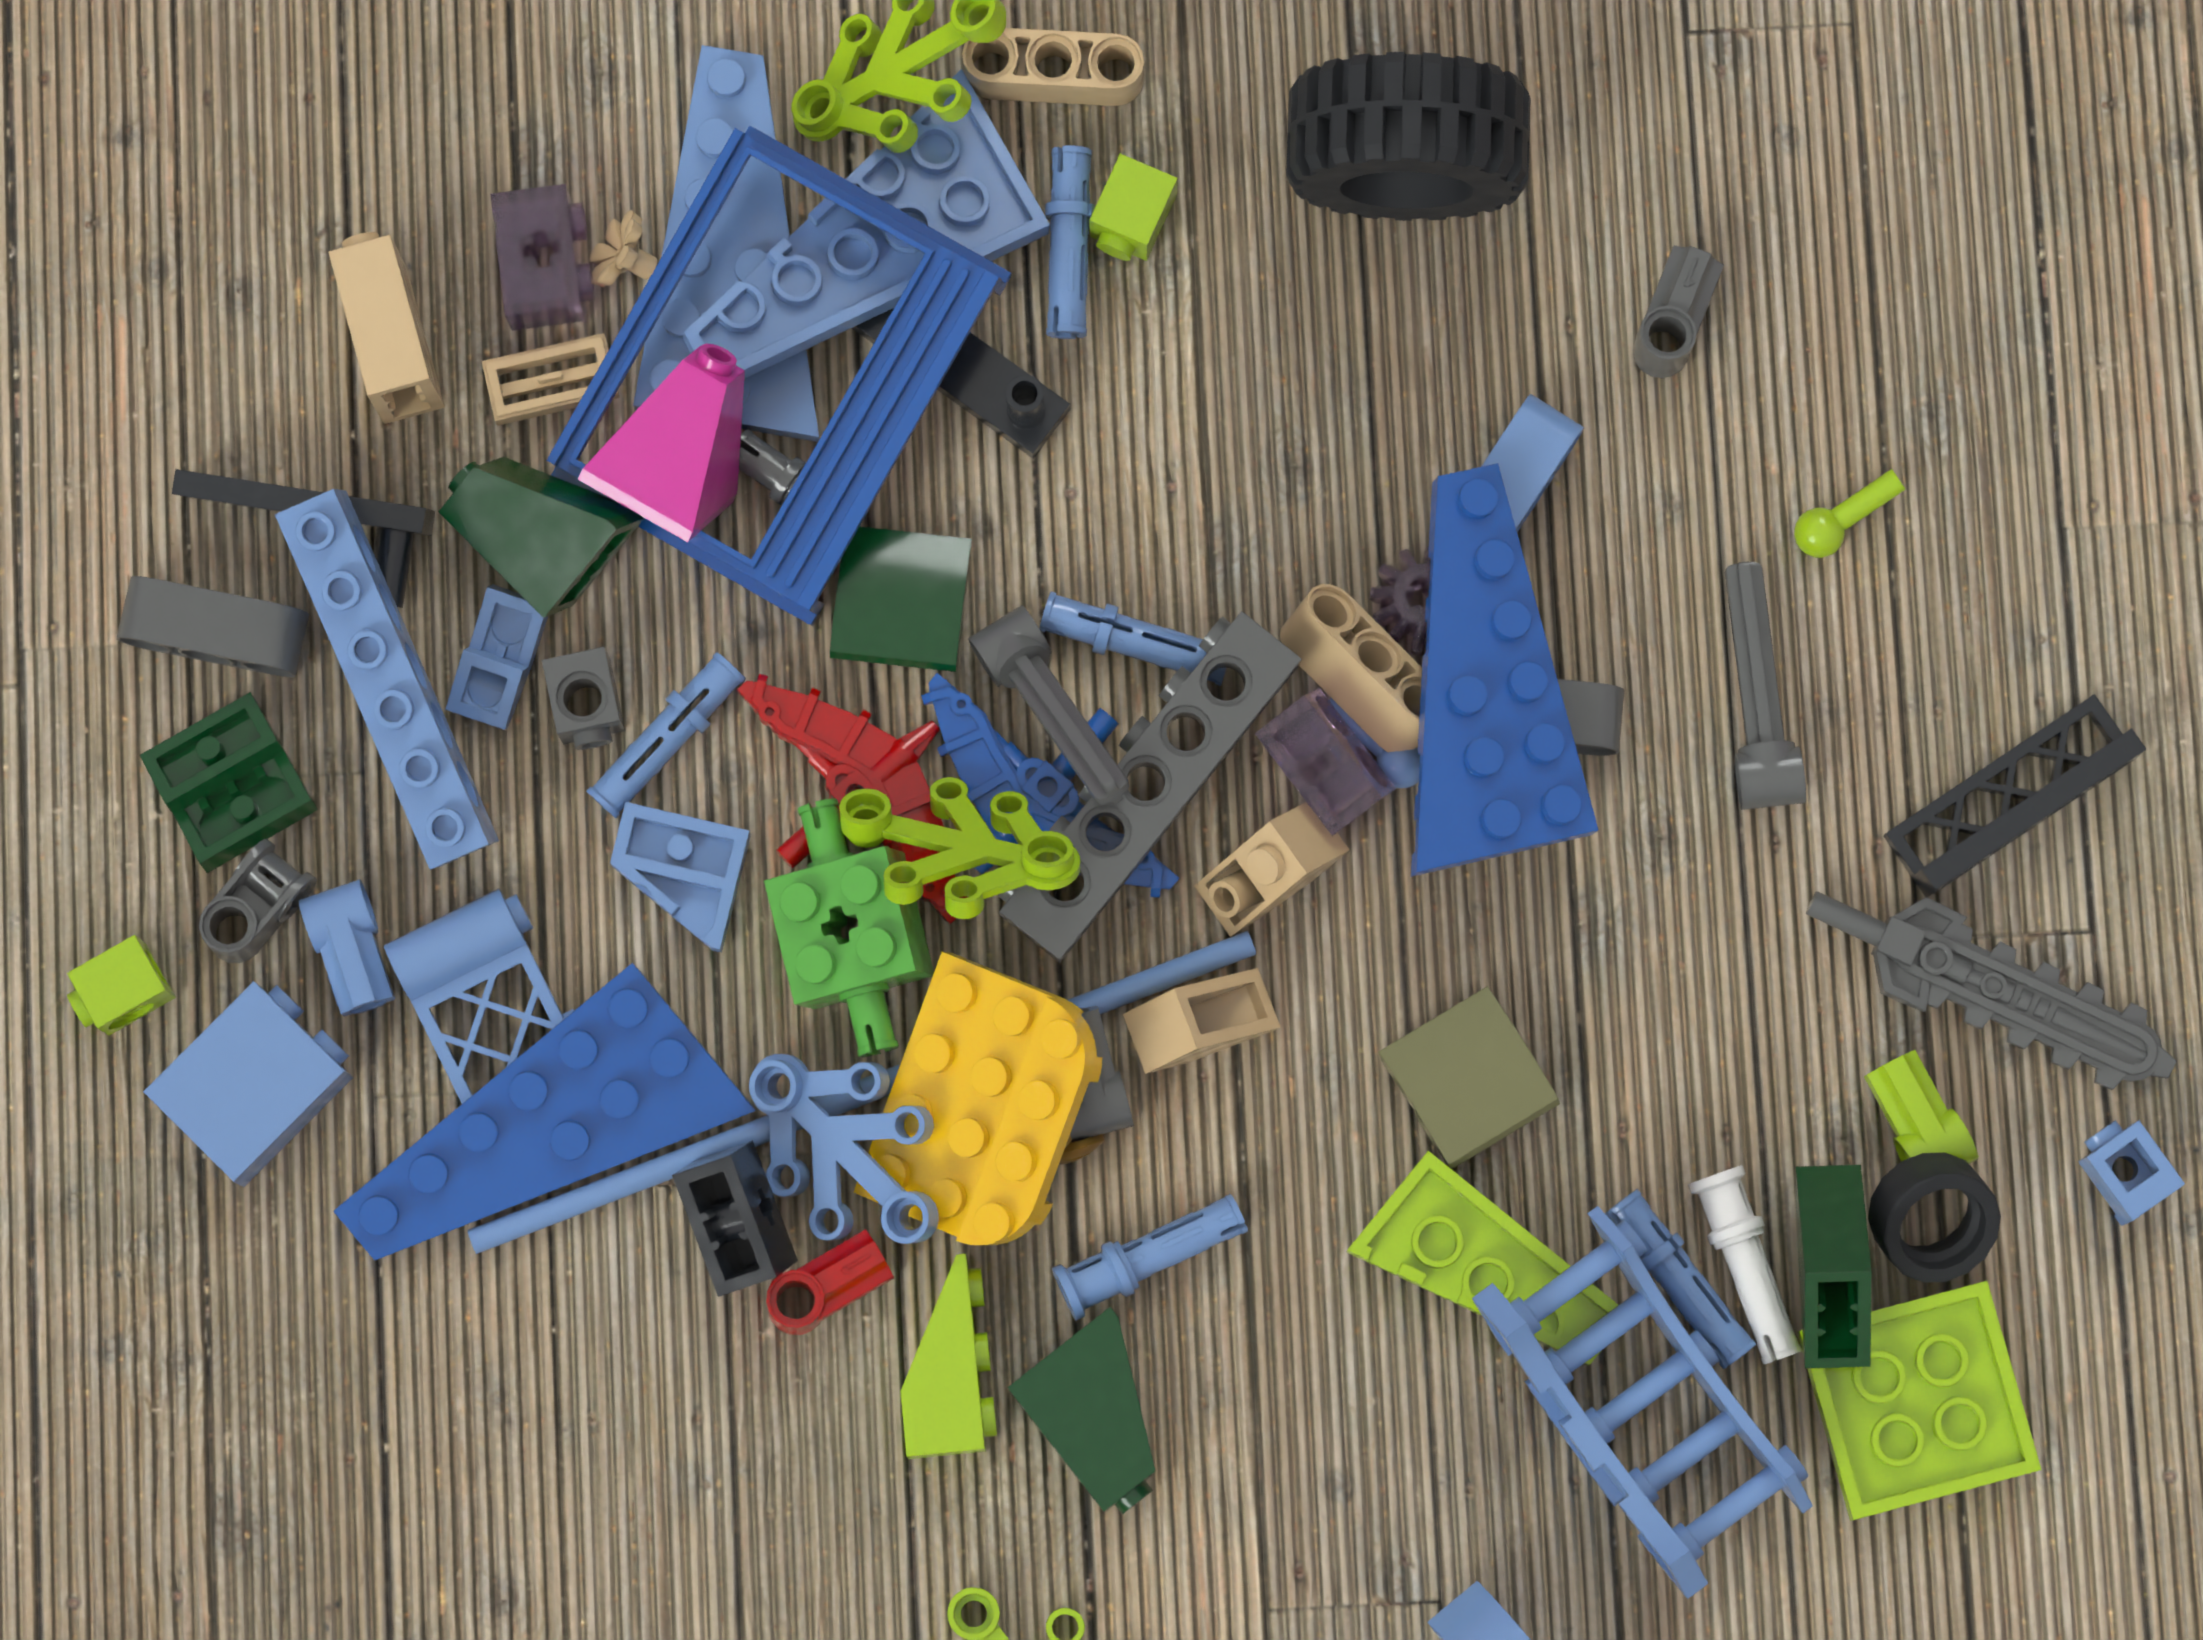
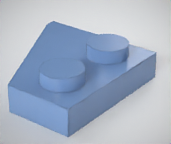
M625 802L610 864L712 951L722 953L751 833L749 830Z

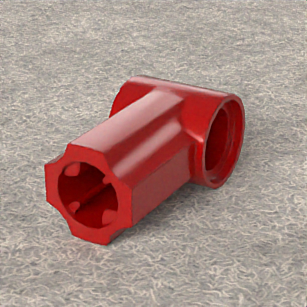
M865 1229L800 1268L781 1273L777 1276L767 1290V1310L771 1322L778 1330L788 1335H803L815 1329L822 1320L893 1280L894 1276L877 1244ZM792 1287H802L808 1290L815 1300L811 1312L799 1319L784 1316L777 1306L780 1295L786 1289Z

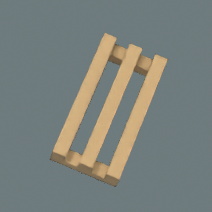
M605 333L482 361L494 420L497 426L576 408L588 386L508 405L504 404V399L593 379L609 351ZM596 353L598 360L595 363L500 384L498 375ZM617 391L613 399L620 398L619 391Z

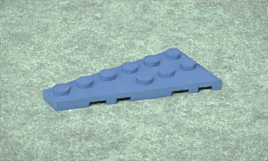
M961 69L952 78L957 80L970 93L972 99L971 107L962 119L955 122H947L941 119L930 107L924 108L922 106L910 117L918 127L917 140L910 149L902 153L891 152L885 146L881 150L876 149L846 180L984 258L993 261L1048 235L1050 224ZM956 94L949 96L944 106L949 105L954 100ZM824 198L808 214V219L787 239L783 237L767 252V258L742 282L737 281L684 331V342L690 353L703 344H714L725 348L735 356L737 360L736 366L745 370V379L894 308L925 254Z

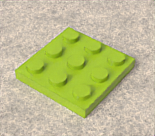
M1988 1281L1871 1311V1367L1807 1368L1850 1521L2042 1470ZM1800 1330L1797 1334L1803 1350V1333Z

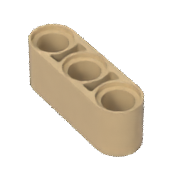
M1005 28L1002 35L992 42L974 43L970 40L967 41L962 52L964 74L976 95L990 100L1119 106L1133 101L1141 92L1144 83L1143 52L1137 42L1121 34ZM987 53L1000 54L1008 62L1006 67L996 74L982 73L975 67V62L978 58ZM1057 56L1065 59L1071 67L1062 76L1051 78L1044 76L1038 71V64L1047 57ZM1118 59L1128 63L1133 71L1127 78L1113 81L1105 78L1099 69L1109 60Z
M1320 584L1313 587L1282 626L1280 631L1281 643L1302 659L1299 666L1382 749L1389 753L1418 748L1422 667L1343 589L1331 584Z

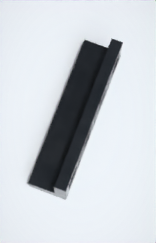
M2094 694L1885 833L1883 837L1924 896L1929 898L2134 761L2146 750V747L2132 728L2122 734ZM2087 715L2090 716L2108 742L2106 746L2089 757L2065 752L2069 727ZM2058 735L2056 750L2040 747ZM2027 755L2054 760L2050 783L2037 792L2013 787L2017 762ZM2063 762L2076 765L2061 775ZM2006 770L2004 785L1988 782ZM1974 790L2002 795L1998 818L1985 827L1960 822L1964 798ZM2011 797L2023 799L2022 802L2008 810ZM1954 804L1951 820L1935 817ZM1922 825L1949 830L1946 852L1925 867L1904 838ZM1958 832L1972 834L1956 845Z

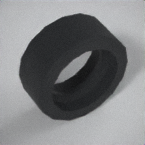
M1945 1152L1921 1153L1897 1164L1879 1182L1871 1196L1868 1214L1873 1238L1889 1261L1903 1275L1923 1283L1947 1282L1969 1273L1987 1257L1998 1238L2001 1219L1996 1197L1979 1174L1966 1160ZM1940 1189H1959L1967 1196L1968 1204L1965 1216L1958 1228L1945 1239L1930 1245L1911 1246L1901 1238L1900 1232L1903 1219L1910 1207L1923 1196Z

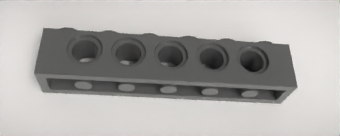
M1243 611L1238 614L1232 623L1223 616L1216 622L1199 644V647L1207 653L1192 673L1182 666L1174 674L1159 694V697L1167 702L1164 708L1152 722L1141 716L1118 745L1127 752L1118 763L1126 778L1137 768H1153L1163 778L1164 789L1162 793L1153 800L1143 801L1135 798L1127 790L1122 795L1123 800L1113 805L1109 802L1100 805L1084 786L1078 796L1087 803L1072 822L1061 816L1050 828L1049 831L1059 832L1067 836L1080 855V874L1084 880V887L1080 895L1070 901H1060L1052 897L1048 890H1039L1028 885L998 894L1006 902L999 911L1000 916L1058 963H1061L1299 667L1302 659ZM1219 668L1233 669L1242 677L1244 690L1233 700H1220L1214 697L1208 689L1207 679L1209 675ZM1182 717L1196 720L1204 732L1202 743L1197 748L1188 751L1175 748L1167 737V728L1174 720ZM1111 817L1121 824L1124 838L1118 847L1109 851H1101L1089 843L1086 831L1089 824L1096 818Z

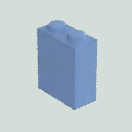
M254 981L143 1091L233 1182L242 1187H245L353 1078L341 1066L349 1055L325 1031L321 1029L312 1037L296 1021L304 1011L278 985L267 993Z

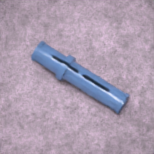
M1065 145L1062 148H1052L1051 202L1045 204V217L1050 220L1051 232L1048 281L1049 307L1046 335L1059 339H1076V337L1084 338L1087 336L1089 220L1095 209V205L1090 203L1089 191L1092 150L1083 146Z
M1052 591L1049 594L1039 627L1041 632L1047 631L1093 645L1092 652L1105 655L1106 650L1175 671H1178L1183 666L1192 673L1207 654L1199 647L1203 640L1201 638L1119 614V607L1111 604H1106L1105 609L1056 595L1057 593ZM1219 668L1213 671L1207 680L1221 686L1226 668Z
M718 652L712 656L713 658L680 693L673 690L666 697L665 700L669 705L628 746L626 751L594 786H590L586 791L614 818L620 815L619 812L624 808L625 802H630L697 730L702 734L711 725L707 719L727 699L732 691L746 680ZM705 690H708L709 693L686 716L676 729L669 731V728L686 712L694 701ZM659 739H663L662 744L628 780H623L624 776Z
M1636 1189L1605 1214L1615 1225L1625 1220L1634 1229L1647 1249V1252L1640 1256L1647 1271L1660 1283L1694 1331L1697 1330L1709 1343L1719 1359V1365L1722 1369H1725L1751 1350L1756 1343L1750 1338L1744 1328L1740 1326L1712 1286L1691 1262L1689 1256L1681 1247L1685 1243L1677 1232L1673 1235L1652 1211L1650 1205L1641 1195L1642 1193Z

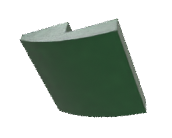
M860 526L841 558L830 643V658L956 672L972 539Z
M251 692L139 755L164 803L173 813L199 864L206 873L318 810Z

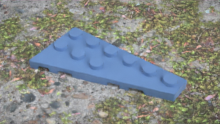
M705 45L701 46L662 256L733 130L737 128L745 133L750 125L776 140L763 55ZM752 156L749 158L645 342L633 403L635 411L677 365L691 354L684 342V331L737 281L742 282L767 258V252L783 237L787 239L790 236L781 172ZM807 349L744 379L741 429L815 442L819 441L820 436Z

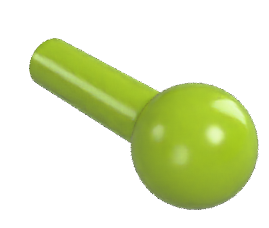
M1890 469L1831 510L1821 507L1807 510L1799 517L1795 524L1794 538L1796 544L1802 552L1811 557L1824 558L1834 554L1844 541L1845 530L1906 490L1894 471Z

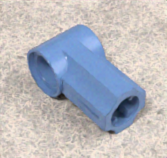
M359 879L298 900L308 936L316 953H321L332 992L341 1015L348 1016L364 1013L394 1000L395 996L374 935L379 933L376 918L362 881Z

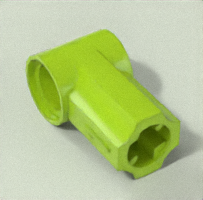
M1916 1050L1901 1055L1864 1076L1896 1135L1893 1138V1143L1901 1161L1921 1153L1944 1152L1966 1160L1968 1164L1978 1160V1152L1968 1129L1959 1115L1953 1109H1947Z

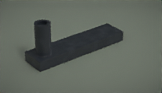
M894 308L852 327V329L874 344ZM971 332L937 389L1032 459H1034L1071 410L1070 403Z
M175 469L172 488L173 495L275 512L284 511L325 493ZM349 496L361 525L377 527L373 553L396 606L403 608L414 533L432 536L435 511L422 507Z

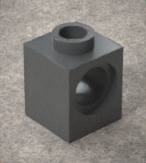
M605 647L542 660L556 732L563 745L574 742L576 750L598 748L613 742L611 734L625 731L611 660ZM594 688L601 692L602 695L599 708L587 716L572 714L568 708L571 696L579 689Z

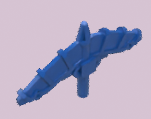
M936 673L928 683L930 692L921 696L924 705H934L945 743L939 746L937 750L940 757L951 756L960 780L964 781L968 786L969 800L972 804L974 803L994 837L998 840L1018 844L1013 834L998 832L992 827L990 821V801L995 795L1005 791L1018 792L1027 798L1029 813L1041 831H1049L1061 816L1072 822L1085 805L1079 802L1078 792L1071 782L1076 772L1062 752L1052 764L1039 758L1026 757L1012 742L1008 743L991 726L986 713L972 702L969 695L961 693L941 675ZM1101 708L1087 722L1102 744L1119 725L1113 717ZM1099 818L1093 820L1086 831L1089 843L1101 851L1115 849L1124 838V834L1115 832L1101 822ZM1150 851L1123 885L1151 888L1150 897L1160 898L1161 889H1171L1180 878ZM986 863L974 867V869L982 875L992 868L994 864Z

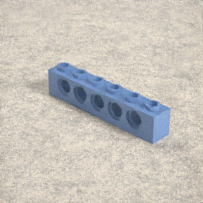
M331 489L274 514L429 869L441 867L498 842L497 834L347 491Z

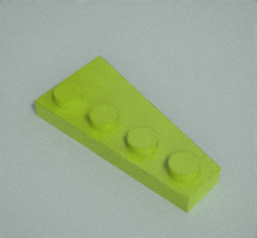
M1430 1151L1426 1152L1346 1251L1359 1259L1480 1316L1482 1315L1472 1298L1493 1283L1510 1303L1517 1297L1524 1301L1571 1267ZM1591 1284L1540 1321L1542 1329L1535 1333L1534 1336L1540 1344L1557 1351L1616 1308L1618 1304L1594 1284ZM1599 1353L1585 1362L1584 1365L1589 1366Z

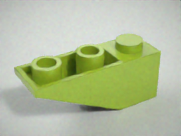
M957 1254L955 1256L900 1391L906 1457L908 1459L986 1452L985 1437L997 1436L994 1397L981 1398L979 1372L991 1371L987 1332L975 1333L973 1307L985 1306L981 1268L969 1269L966 1254Z

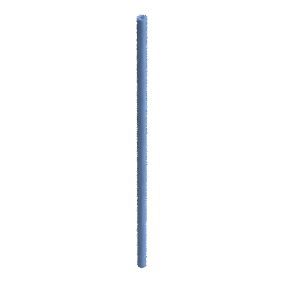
M1245 931L1068 999V1001L1079 1008L1098 1006L1100 1014L1257 955L1249 932ZM900 1064L886 1069L890 1084L888 1091L882 1098L889 1096ZM873 1075L860 1079L861 1088L864 1092L869 1093L874 1087L875 1080ZM849 1093L813 1097L830 1116H837L874 1102L856 1100ZM766 1115L471 1228L467 1231L476 1254L666 1182L673 1179V1174L703 1157L752 1140L755 1147L770 1142L769 1116ZM796 1121V1131L801 1130V1129H804V1128Z

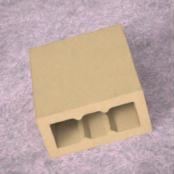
M366 232L345 239L342 242L343 248L328 251L368 398L384 424L445 408L408 270L391 235L379 237V234L376 232Z

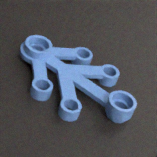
M773 1054L757 1064L749 1080V1092L754 1104L760 1111L769 1116L771 1164L766 1170V1177L772 1193L781 1197L797 1196L803 1193L809 1185L810 1173L808 1167L803 1161L796 1158L797 1121L811 1135L814 1208L809 1216V1226L817 1238L825 1241L840 1240L845 1238L853 1227V1214L850 1208L841 1201V1165L882 1206L881 1225L890 1239L901 1244L920 1243L929 1239L934 1234L939 1221V1213L935 1202L923 1192L906 1191L856 1141L895 1139L897 1142L905 1145L924 1143L930 1138L934 1128V1121L930 1112L921 1106H901L893 1113L830 1116L812 1097L849 1093L854 1099L859 1101L878 1100L886 1094L889 1088L890 1079L887 1070L876 1062H859L851 1066L850 1069L809 1071L805 1064L793 1055ZM866 1070L873 1074L875 1080L874 1087L869 1093L864 1092L860 1085L861 1075ZM783 1074L790 1081L789 1094L784 1098L777 1091L778 1079ZM910 1113L914 1114L919 1122L918 1131L913 1137H910L904 1129V1121ZM787 1165L791 1167L795 1176L794 1183L789 1189L785 1188L781 1182V1172ZM914 1205L921 1209L923 1215L922 1224L917 1229L913 1228L908 1221L909 1210ZM830 1209L835 1211L839 1220L836 1230L832 1233L826 1229L824 1224L825 1214Z

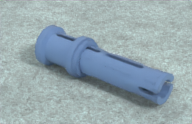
M1228 1194L1224 1198L1161 1226L1136 1240H1131L1123 1245H1120L1118 1241L1114 1243L1108 1241L1101 1245L1100 1253L1068 1268L1059 1264L1052 1268V1272L1072 1316L1077 1321L1085 1317V1309L1119 1293L1125 1297L1135 1294L1134 1290L1139 1288V1281L1206 1251L1216 1244L1248 1232V1228L1244 1223L1245 1220L1235 1199L1231 1194Z

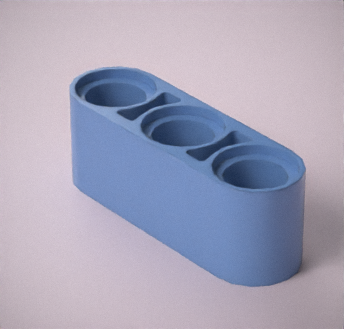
M1532 394L1526 398L1482 465L1487 466L1498 463L1517 533L1584 430L1583 426Z

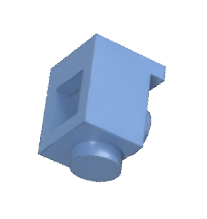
M2115 1120L2084 1141L2091 1153L2078 1162L2115 1213L2114 1217L2121 1226L2134 1221L2185 1185L2140 1120L2124 1130ZM2117 1158L2126 1159L2132 1164L2133 1176L2130 1181L2119 1180L2113 1172L2112 1166Z

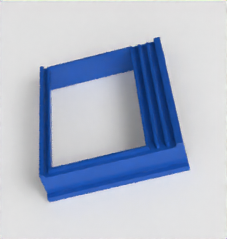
M749 125L745 133L737 128L733 130L546 461L556 466L551 474L552 476L609 498L578 480L582 469L586 465L580 462L579 458L751 156L921 251L925 255L752 559L703 531H700L689 542H686L646 518L638 526L813 626L825 605L818 601L830 577L992 293L999 296L1002 294L1012 273Z

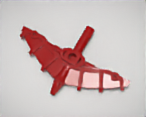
M760 673L757 682L746 681L737 688V692L759 715V720L762 724L768 726L779 739L795 745L809 758L807 762L826 779V790L829 794V799H837L839 806L843 797L852 791L875 789L884 793L889 798L892 815L943 826L942 819L936 817L931 811L930 788L918 764V760L940 731V728L934 721L931 720L896 739L894 736L868 723L872 716L868 711L863 709L858 717L846 710L820 701L821 691L815 688L811 689L808 696L767 685L768 676ZM803 826L776 849L779 856L792 869L810 854ZM884 839L882 842L884 846L904 852L906 861L909 862L940 853L939 851ZM955 874L924 884L923 895L921 896V899L929 902L949 925L958 918L951 916L946 911L945 885L955 877Z

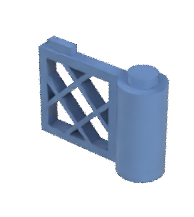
M499 888L384 945L394 972L410 999L462 1104L473 1095L464 1078L472 1051L508 1062V1066L518 1058L530 1022L553 1029L575 1011L571 1009L563 1014L561 1013L523 933L533 929V925L518 895L515 894L505 899ZM522 963L533 985L526 1011L522 1012L489 1001L498 974ZM488 980L482 998L464 992ZM452 997L478 1004L479 1007L468 1040L442 1033L430 1008ZM538 997L550 1021L532 1015ZM486 1008L522 1019L511 1055L475 1044ZM448 1043L464 1048L459 1066Z

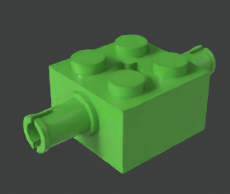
M834 798L815 801L816 807L812 808L811 804L808 803L797 809L799 816H801L812 862L807 864L805 869L764 880L794 1005L819 1009L840 1002L847 1003L858 1046V1056H874L881 1054L880 1050L882 1049L885 1052H889L899 1048L884 993L888 992L890 988L932 977L934 969L917 901L902 905L891 902L885 896L884 871L895 862L906 861L905 853L887 846L858 854L849 853L845 835L841 830L838 800ZM847 917L856 918L858 920V927L852 928L849 931V939L842 938L841 928L847 925Z

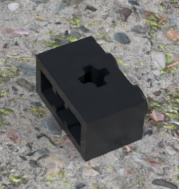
M753 1140L695 1160L672 1175L718 1297L775 1278L798 1261Z

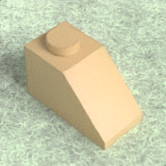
M1258 968L1174 988L1123 1014L1145 1074L1192 1062L1280 1028Z

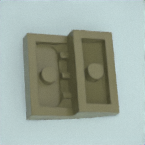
M1488 986L1378 1051L1383 1065L1415 1111L1419 1124L1451 1169L1560 1104L1559 1098L1537 1061Z

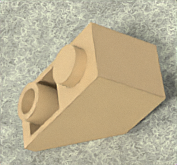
M1312 798L1270 820L1195 884L1194 887L1229 936L1232 937L1314 881L1345 855L1349 848Z

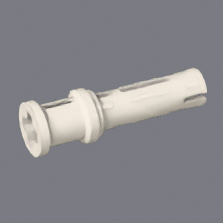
M1743 1165L1692 1182L1688 1184L1691 1194L1699 1195L1712 1230L1707 1235L1709 1244H1713L1715 1250L1722 1249L1760 1351L1762 1364L1764 1365L1803 1350L1801 1345L1798 1344L1758 1236L1764 1233L1762 1226H1765L1762 1216H1754L1741 1178L1746 1173Z

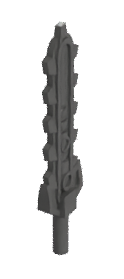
M1818 891L1815 892L1807 908V915L1874 945L1871 954L1874 957L1880 993L1914 1009L1925 1012L1927 1005L1937 1009L1946 999L1964 1007V1023L1982 1029L1989 1020L1995 1021L2008 1027L2007 1043L2021 1049H2026L2033 1040L2052 1048L2050 1063L2069 1070L2079 1060L2095 1068L2094 1083L2113 1090L2121 1080L2133 1082L2143 1080L2148 1076L2167 1079L2177 1062L2162 1048L2161 1040L2156 1032L2146 1025L2148 1010L2132 1002L2128 1004L2122 1013L2102 1004L2104 990L2089 982L2085 983L2078 992L2059 984L2060 969L2046 962H2042L2035 972L2015 963L2017 949L2001 941L1998 942L1991 952L1971 943L1973 929L1963 924L1967 917L1930 898H1923L1898 914L1891 916L1885 922Z

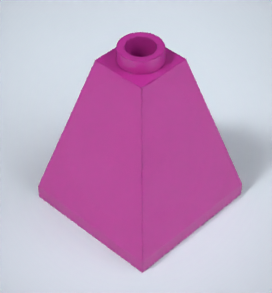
M703 344L677 365L585 465L578 480L682 540L689 542L733 503L738 491L745 370L736 366L737 360L735 356L718 345Z

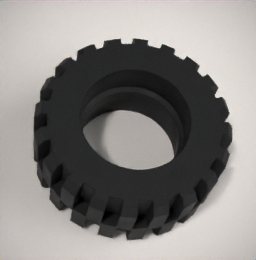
M1386 52V55H1371L1367 53L1353 55L1351 59L1342 60L1336 58L1324 62L1322 67L1314 65L1307 69L1303 75L1298 77L1289 91L1286 178L1301 199H1307L1309 204L1319 208L1326 206L1332 212L1345 215L1354 213L1364 218L1378 219L1379 217L1402 221L1428 218L1430 221L1446 220L1447 217L1453 216L1461 218L1477 216L1478 212L1482 211L1490 213L1501 209L1503 204L1510 205L1516 201L1528 184L1531 98L1527 89L1515 74L1510 71L1502 72L1499 66L1488 62L1483 64L1476 63L1473 58L1462 56L1454 58L1443 57L1440 53L1422 52V55L1405 54V52Z

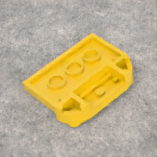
M941 952L883 1113H893L901 1106L924 1107L930 1112L934 1121L932 1135L924 1143L915 1145L901 1144L895 1139L872 1140L868 1153L906 1191L923 1192L935 1202L939 1213L937 1229L957 1237L956 1241L969 1245L1008 1243L1023 1236L1034 1225H1041L1049 1214L1053 1203L1046 1201L1047 1195L1089 1082L1099 1081L1102 1057H1097L1095 1040L1089 1025L1082 1016L1083 1011L1072 1002L954 953ZM910 1113L904 1121V1129L910 1137H913L918 1131L919 1122L916 1116ZM857 1182L853 1193L877 1202ZM914 1205L909 1210L908 1216L922 1222V1211L918 1206Z

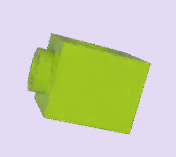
M136 935L127 938L67 973L76 989L67 994V998L79 1020L86 1028L95 1024L97 1029L108 1036L176 998L147 944Z

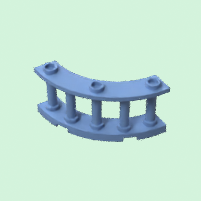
M1597 1206L1587 1214L1603 1240L1601 1245L1524 1301L1517 1297L1510 1303L1493 1283L1475 1295L1472 1300L1508 1356L1511 1354L1515 1356L1528 1377L1524 1382L1567 1444L1612 1505L1615 1507L1619 1504L1620 1508L1640 1532L1637 1535L1639 1540L1684 1596L1689 1599L1708 1584L1696 1562L1698 1558L1704 1555L1701 1548L1780 1489L1784 1491L1802 1514L1813 1507L1801 1484L1809 1475L1789 1447L1784 1445L1779 1450L1775 1449L1712 1368V1366L1719 1362V1359L1705 1338L1697 1330L1690 1335L1687 1333L1641 1261L1640 1256L1646 1253L1647 1249L1634 1229L1625 1220L1615 1225ZM1618 1265L1635 1291V1294L1556 1352L1551 1347L1544 1352L1534 1336L1535 1333L1542 1329L1539 1322ZM1651 1315L1676 1353L1596 1411L1593 1407H1590L1584 1412L1566 1386V1384L1574 1379L1571 1373ZM1692 1374L1720 1411V1414L1644 1470L1640 1471L1635 1467L1628 1473L1608 1446V1443L1615 1439L1613 1431ZM1737 1434L1764 1469L1686 1527L1680 1522L1671 1528L1653 1505L1654 1502L1660 1499L1657 1492Z

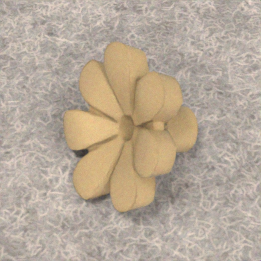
M632 210L625 214L621 223L614 218L611 220L605 234V240L608 242L607 245L598 243L594 246L589 261L597 264V267L592 272L591 284L601 287L610 286L616 281L619 274L627 270L647 280L655 270L658 262L657 258L639 248V238L642 234V218Z

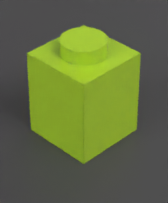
M1120 153L1089 220L1090 237L1098 240L1096 246L1104 253L1120 260L1130 261L1133 255L1147 261L1177 196L1178 178Z

